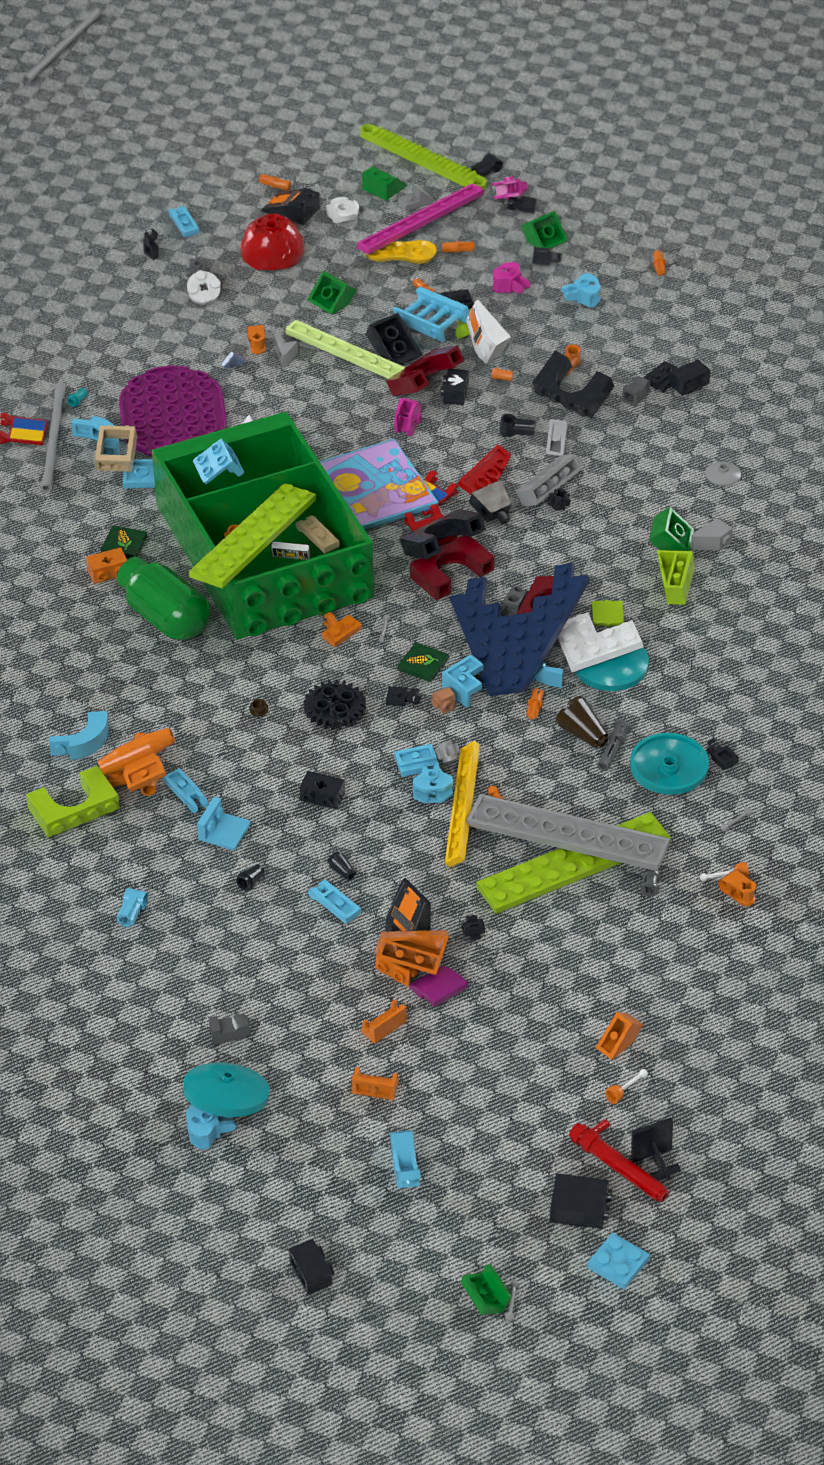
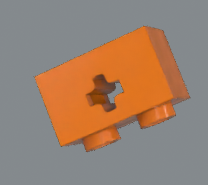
M121 548L86 556L87 571L94 584L117 578L120 567L127 561Z

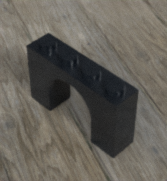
M554 351L532 382L535 393L541 397H548L553 403L558 402L568 410L577 411L582 417L587 416L592 419L615 387L612 378L596 371L582 390L565 392L560 389V385L572 368L569 357Z
M458 509L399 539L405 555L426 560L441 552L437 541L455 535L472 537L486 530L481 513Z

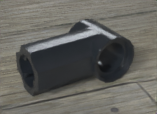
M487 153L482 161L470 168L471 171L475 170L478 175L483 176L491 171L494 173L499 172L503 167V161L493 154Z
M504 414L501 416L500 434L504 437H512L515 434L533 436L535 420L516 419L513 414Z

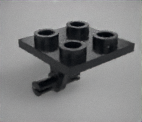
M671 1117L632 1131L631 1161L635 1163L652 1157L659 1170L649 1173V1175L656 1180L668 1179L670 1175L681 1172L678 1163L666 1167L660 1154L672 1149L673 1119Z

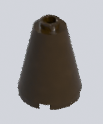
M581 695L573 698L568 702L570 706L566 710L564 708L560 710L555 722L559 727L592 747H603L608 741V733L586 698Z

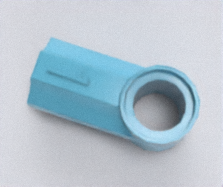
M127 888L123 896L122 907L117 915V922L124 927L134 925L140 910H144L147 905L148 892Z

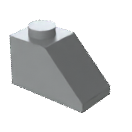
M716 518L692 534L691 549L721 550L732 542L733 528Z

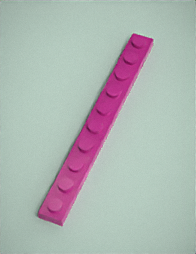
M470 184L357 242V249L369 255L477 199L484 194V189Z

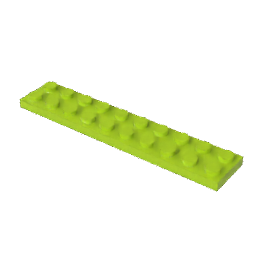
M283 484L189 570V577L223 588L316 501V494L293 487L290 484Z
M651 812L616 825L670 838L671 843L670 835ZM559 848L476 882V888L495 914L618 865L621 862Z

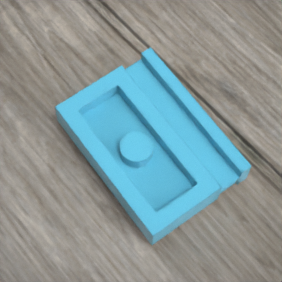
M432 744L394 751V758L402 777L422 773V764L427 763L428 769H434V763H439Z

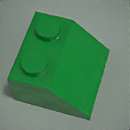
M373 166L362 173V189L385 201L407 187V183Z
M552 211L520 226L527 242L533 247L553 248L568 241L556 211Z
M323 271L307 300L333 315L350 304L357 289Z
M669 507L654 516L649 541L659 550L690 551L694 528Z

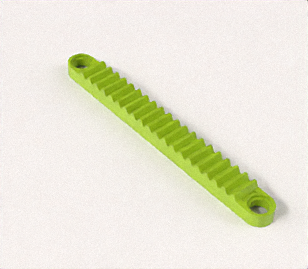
M364 124L360 128V136L363 139L464 187L474 184L484 189V191L487 188L486 178L478 175L475 170L471 171V168L467 169L465 165L462 167L460 163L452 162L450 158L447 160L446 156L437 155L435 151L432 153L431 149L427 151L426 147L417 146L416 142L407 141V138L403 139L397 133L388 132L386 128L383 130L382 126L377 127L372 124Z

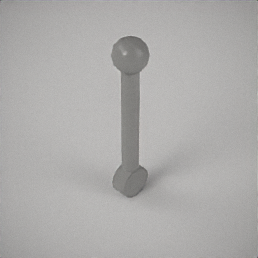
M388 614L383 616L384 624L379 637V643L384 642L387 623L391 619Z
M750 808L744 809V813L729 823L722 824L721 830L725 832L731 825L743 817L751 816L752 810Z
M517 1280L510 1282L512 1298L509 1302L508 1312L505 1314L507 1322L514 1320L513 1306L516 1288L519 1286Z

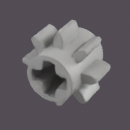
M448 740L437 744L439 748L435 750L437 760L442 759L446 763L457 759L456 753L460 752L457 743L452 744V741Z

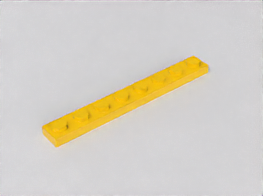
M476 741L460 748L445 864L448 867L463 862L466 857L469 824L466 820L472 810L480 744Z

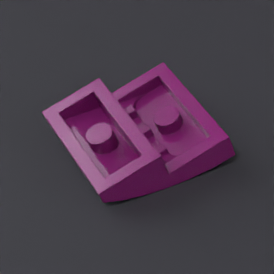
M442 965L438 968L436 975L428 973L409 984V987L421 1000L426 998L435 1008L467 989L468 982L452 969Z

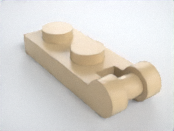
M313 515L308 516L304 521L296 522L298 531L303 532L323 553L339 547V540Z

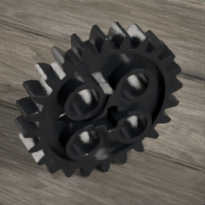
M328 680L326 685L321 682V687L314 685V690L309 689V694L305 695L304 713H306L307 718H311V723L317 722V727L323 724L324 729L331 726V729L334 730L335 726H338L342 730L343 725L349 728V723L355 725L356 720H361V715H365L366 698L363 696V691H359V687L353 688V683L347 686L346 681L339 684L338 680L335 683Z

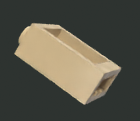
M100 426L95 455L97 471L132 472L137 442L135 427ZM105 438L129 439L127 455H102Z

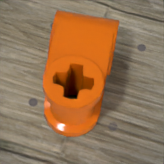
M264 325L248 326L247 335L251 352L253 354L265 353L266 338Z
M734 869L718 881L721 891L740 905L751 906L755 903L754 892L756 890V883L744 876L739 870Z

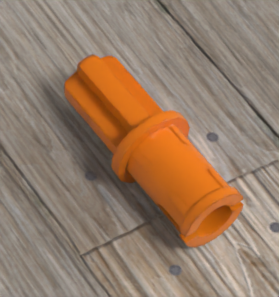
M261 174L259 177L260 183L272 186L273 189L290 190L291 181Z
M457 240L456 242H442V253L457 252L459 254V252L474 251L475 249L473 241L458 242Z
M656 250L653 253V266L658 276L665 275L666 260L663 257V252H660V250Z
M539 688L533 689L531 699L528 700L526 715L530 720L537 719L539 710L543 706L544 691L540 689L539 694L537 693Z

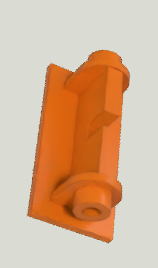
M376 957L375 968L407 987H409L410 978H415L418 973L414 968Z

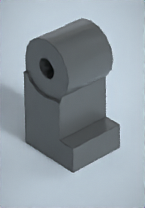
M636 376L632 383L626 384L623 387L622 402L636 407L649 391L651 381Z
M512 587L502 601L501 617L516 615L528 590Z
M236 1014L231 1018L218 1019L217 1016L209 1017V1029L213 1045L243 1039L251 1033L245 1014Z

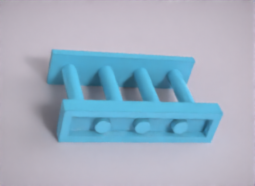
M421 286L416 290L418 300L405 310L397 307L393 308L394 314L399 313L407 327L442 342L445 341L443 331L456 320L467 323L466 318L469 315L468 306ZM421 305L427 306L417 315L411 314ZM431 311H438L429 320L423 319ZM443 316H450L441 325L435 324Z

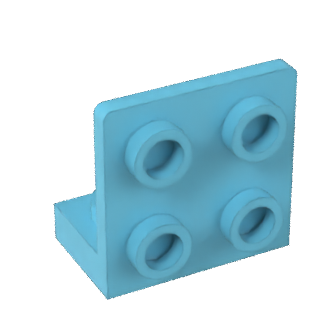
M222 439L218 440L193 460L205 484L226 469L230 473L234 472L238 477L244 473L234 450Z
M213 797L197 823L198 840L230 850H236L251 825L250 820L223 813L224 809L221 804V798Z

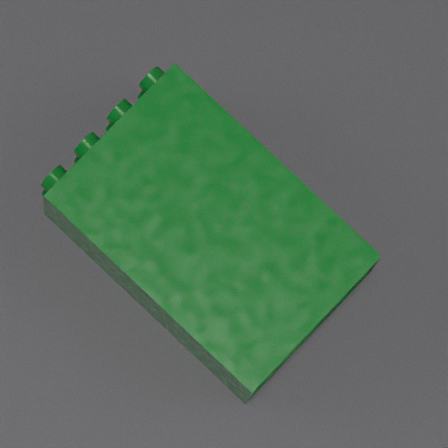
M287 411L152 450L156 505L193 567L225 538L224 533L228 532L229 526L241 524L283 484H290L293 487L316 494V501L272 541L309 545L310 559L273 557L271 542L223 588L202 582L236 640L248 636H259L263 632L284 625L291 626L300 620L316 615H325L333 610L352 604H362L368 599L374 598L373 542ZM222 439L234 450L244 473L238 477L234 472L230 473L226 469L205 484L193 460L218 440ZM313 515L339 540V547L323 553L303 532L298 531L296 522L304 521L308 516Z

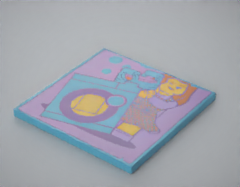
M395 439L320 461L364 530L404 518L406 513L411 512L414 515L429 509L430 505H438L437 499Z

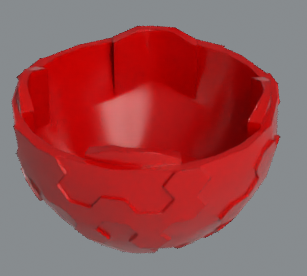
M268 214L257 218L246 227L240 250L243 261L249 264L250 267L256 270H279L294 267L305 252V244L298 227L291 220L279 214Z

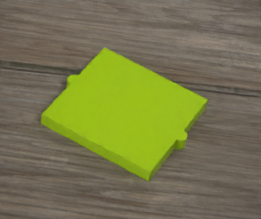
M609 600L592 601L593 625L610 627L624 623L623 602Z

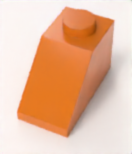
M616 1012L596 1049L613 1060L634 1042L643 1024L628 1013Z

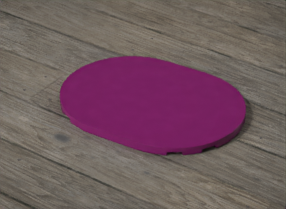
M175 365L156 367L147 370L146 373L140 376L136 375L120 393L121 425L135 427L137 434L135 450L151 457L153 449L223 430L227 426L222 389L216 380H213L209 377V374L201 370L195 371L187 366Z

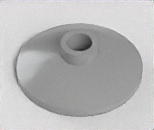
M720 461L710 464L706 468L705 475L707 480L715 485L730 486L740 480L741 471L733 463Z

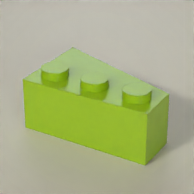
M657 550L667 604L685 605L695 570L693 551Z

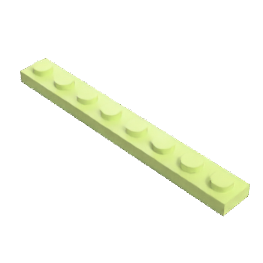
M295 320L285 328L287 335L388 379L405 368L300 321Z

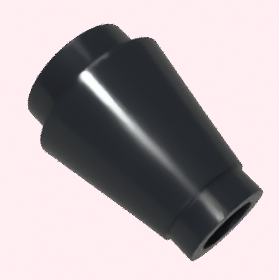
M337 851L328 858L329 868L348 881L356 875V871L344 853Z
M256 864L240 872L236 878L238 887L242 890H251L264 874V868Z

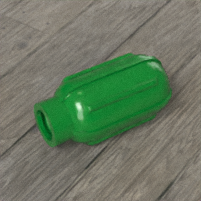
M132 557L120 567L117 573V583L126 590L125 596L128 604L165 636L185 641L203 633L209 621V601L173 570L157 562L147 563L141 557Z

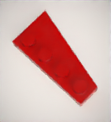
M497 444L459 480L457 485L471 495L472 492L499 481L512 454Z

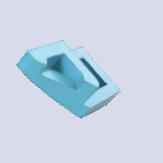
M544 662L533 679L550 686L562 688L564 669L546 667Z

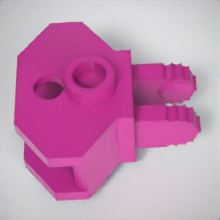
M506 177L502 182L492 183V186H496L497 195L493 196L494 199L507 197L508 200L509 197L516 198V196L523 195L522 192L528 189L526 181L521 182V179L514 180L513 177Z
M516 262L503 263L493 270V291L497 293H512L514 291L521 294L524 288L528 289L531 285L530 281L522 276L520 264Z
M406 398L399 400L394 419V430L396 433L402 431L410 437L414 435L417 425L422 420V414H420L422 405L419 402Z

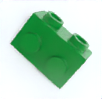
M487 1264L482 1273L463 1275L460 1280L481 1315L503 1313L512 1298L491 1264Z

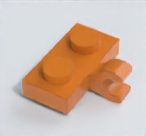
M328 612L324 615V618L327 619L324 625L328 629L322 632V638L333 647H337L360 631L362 624L349 614L340 621H337L335 616Z

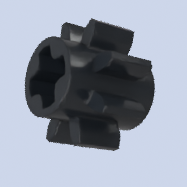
M554 489V493H549V506H552L554 510L564 511L565 506L570 505V494H567L564 489Z
M477 915L466 916V921L461 923L464 937H469L471 941L481 939L480 934L485 933L484 921L482 918L478 919Z

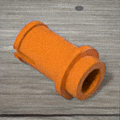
M496 367L492 370L491 378L495 381L500 379L512 382L514 371Z

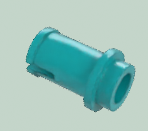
M81 387L74 394H70L67 399L68 404L72 407L79 406L80 402L88 397V391Z

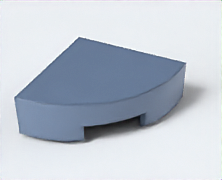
M231 351L222 362V365L225 368H232L233 366L244 364L246 359Z

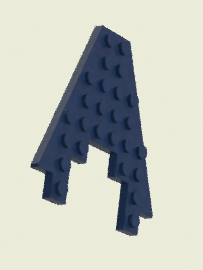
M573 563L555 566L552 595L534 597L533 609L529 613L500 617L501 606L499 603L485 605L488 582L486 577L468 579L466 594L449 597L473 657L483 664V670L479 673L490 697L526 692L590 582L588 575L574 577L575 566Z

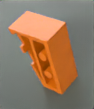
M447 930L381 932L375 954L377 958L436 975L449 935Z

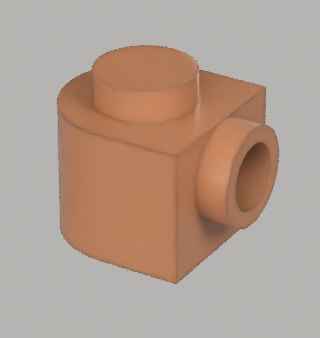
M445 687L432 694L431 702L442 714L456 708L455 694L449 687Z

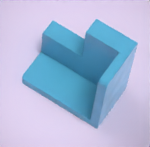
M472 655L462 659L442 672V689L449 687L454 692L455 699L468 708L470 706V696L482 689V683L473 676L483 670V664Z

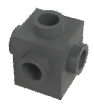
M190 259V265L186 267V277L190 278L199 270L210 272V268H207V259Z

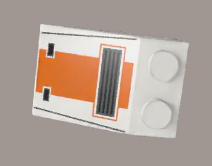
M476 300L466 318L475 352L487 364L501 356L511 337L483 304Z

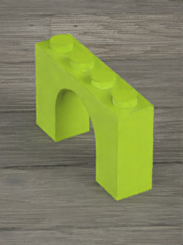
M98 766L80 772L81 787L88 795V798L79 805L67 807L55 803L44 787L26 794L28 809L48 838L120 809L117 792Z

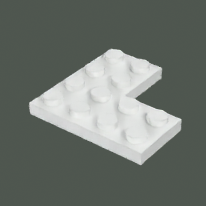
M588 612L568 619L558 637L571 672L644 647L633 620L597 633Z

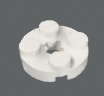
M338 197L332 199L331 204H327V215L334 223L355 221L358 218L359 204L355 200L352 202L347 197Z
M197 271L189 278L187 283L190 299L200 305L216 301L220 294L219 279L210 272ZM200 285H206L208 290L201 291Z

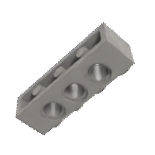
M575 454L560 455L515 492L523 507L538 505L549 496V493H553L554 489H558L582 468Z

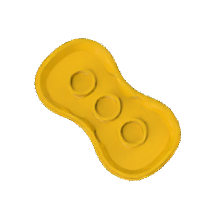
M426 240L394 241L369 255L366 254L368 259L376 262L402 260L423 264L433 259L437 248L435 244Z

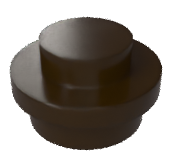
M255 699L249 706V711L254 716H264L269 710L267 703L263 699Z

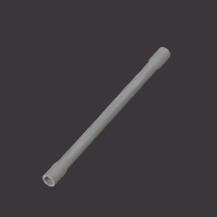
M95 8L45 58L26 73L22 78L24 83L30 84L47 65L87 27L95 22L102 15L101 9Z
M58 382L55 385L47 456L41 485L43 492H50L52 490L61 411L66 388L62 382Z

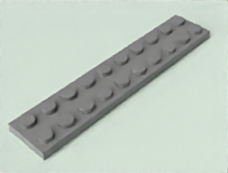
M483 794L479 795L466 820L470 827L654 871L659 870L670 845V838Z

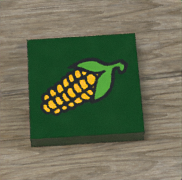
M113 525L101 547V552L121 548L126 558L137 557L147 538V532Z
M415 642L397 665V670L432 682L448 661L449 654Z

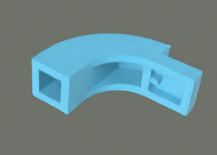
M92 416L91 420L73 418V436L98 440L100 426L114 425L108 420L97 416ZM105 438L102 455H120L119 439Z
M107 711L88 712L87 726L77 734L49 737L51 756L70 755V760L89 756L99 750L107 740L109 733Z
M413 1131L389 1132L397 1188L420 1186L419 1179H421V1175L416 1162Z

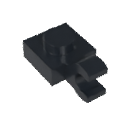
M521 196L518 199L509 197L508 202L513 204H508L507 209L515 210L518 208V211L534 213L537 198Z
M151 229V235L147 232L144 233L143 250L144 254L154 261L159 258V247L155 242L158 233Z
M533 247V265H549V261L561 262V253H550V248Z
M389 686L386 705L405 706L406 702L419 704L421 698L419 696L420 689L413 688L408 691V687Z
M715 739L707 742L710 747L706 751L722 770L738 763L739 756L727 745L721 747Z

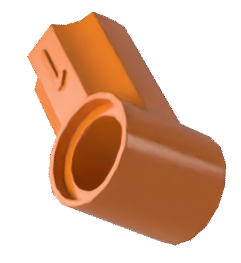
M570 344L565 348L564 355L569 357L572 368L566 376L571 373L574 367L579 366L581 363V349L576 344Z

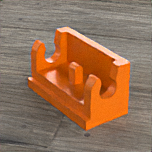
M393 1000L391 1008L370 1023H368L367 1019L364 1020L361 1032L376 1044L406 1023V1006L401 1004L398 1008L397 1000Z
M356 1067L352 1077V1093L394 1100L399 1083L398 1073H393V1077L390 1079L361 1074L360 1067Z

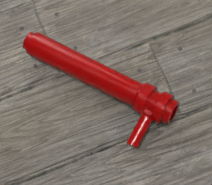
M604 1119L592 1129L580 1123L572 1127L569 1137L577 1146L581 1145L582 1150L588 1154H593L656 1202L665 1201L669 1195L666 1186L601 1139L599 1134L610 1126L608 1120Z

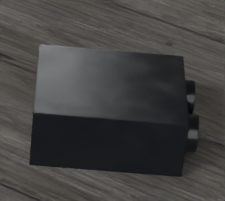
M556 1173L550 1206V1222L603 1229V1223L608 1221L610 1211L606 1204L607 1202L611 1203L612 1189H608L609 1180Z

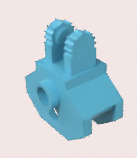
M589 273L581 274L578 280H574V284L564 285L561 289L567 301L576 300L578 304L581 303L588 307H596L600 302L598 293L601 290V286L597 277Z
M427 763L422 764V773L413 778L414 799L422 803L445 802L453 796L452 776L442 772L439 768V763H434V769H428Z
M192 1104L186 1111L190 1143L200 1150L209 1149L215 1139L220 1138L221 1133L231 1132L237 1127L235 1121L231 1120L233 1117L210 1114L196 1108Z

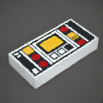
M272 542L273 557L310 559L309 545Z

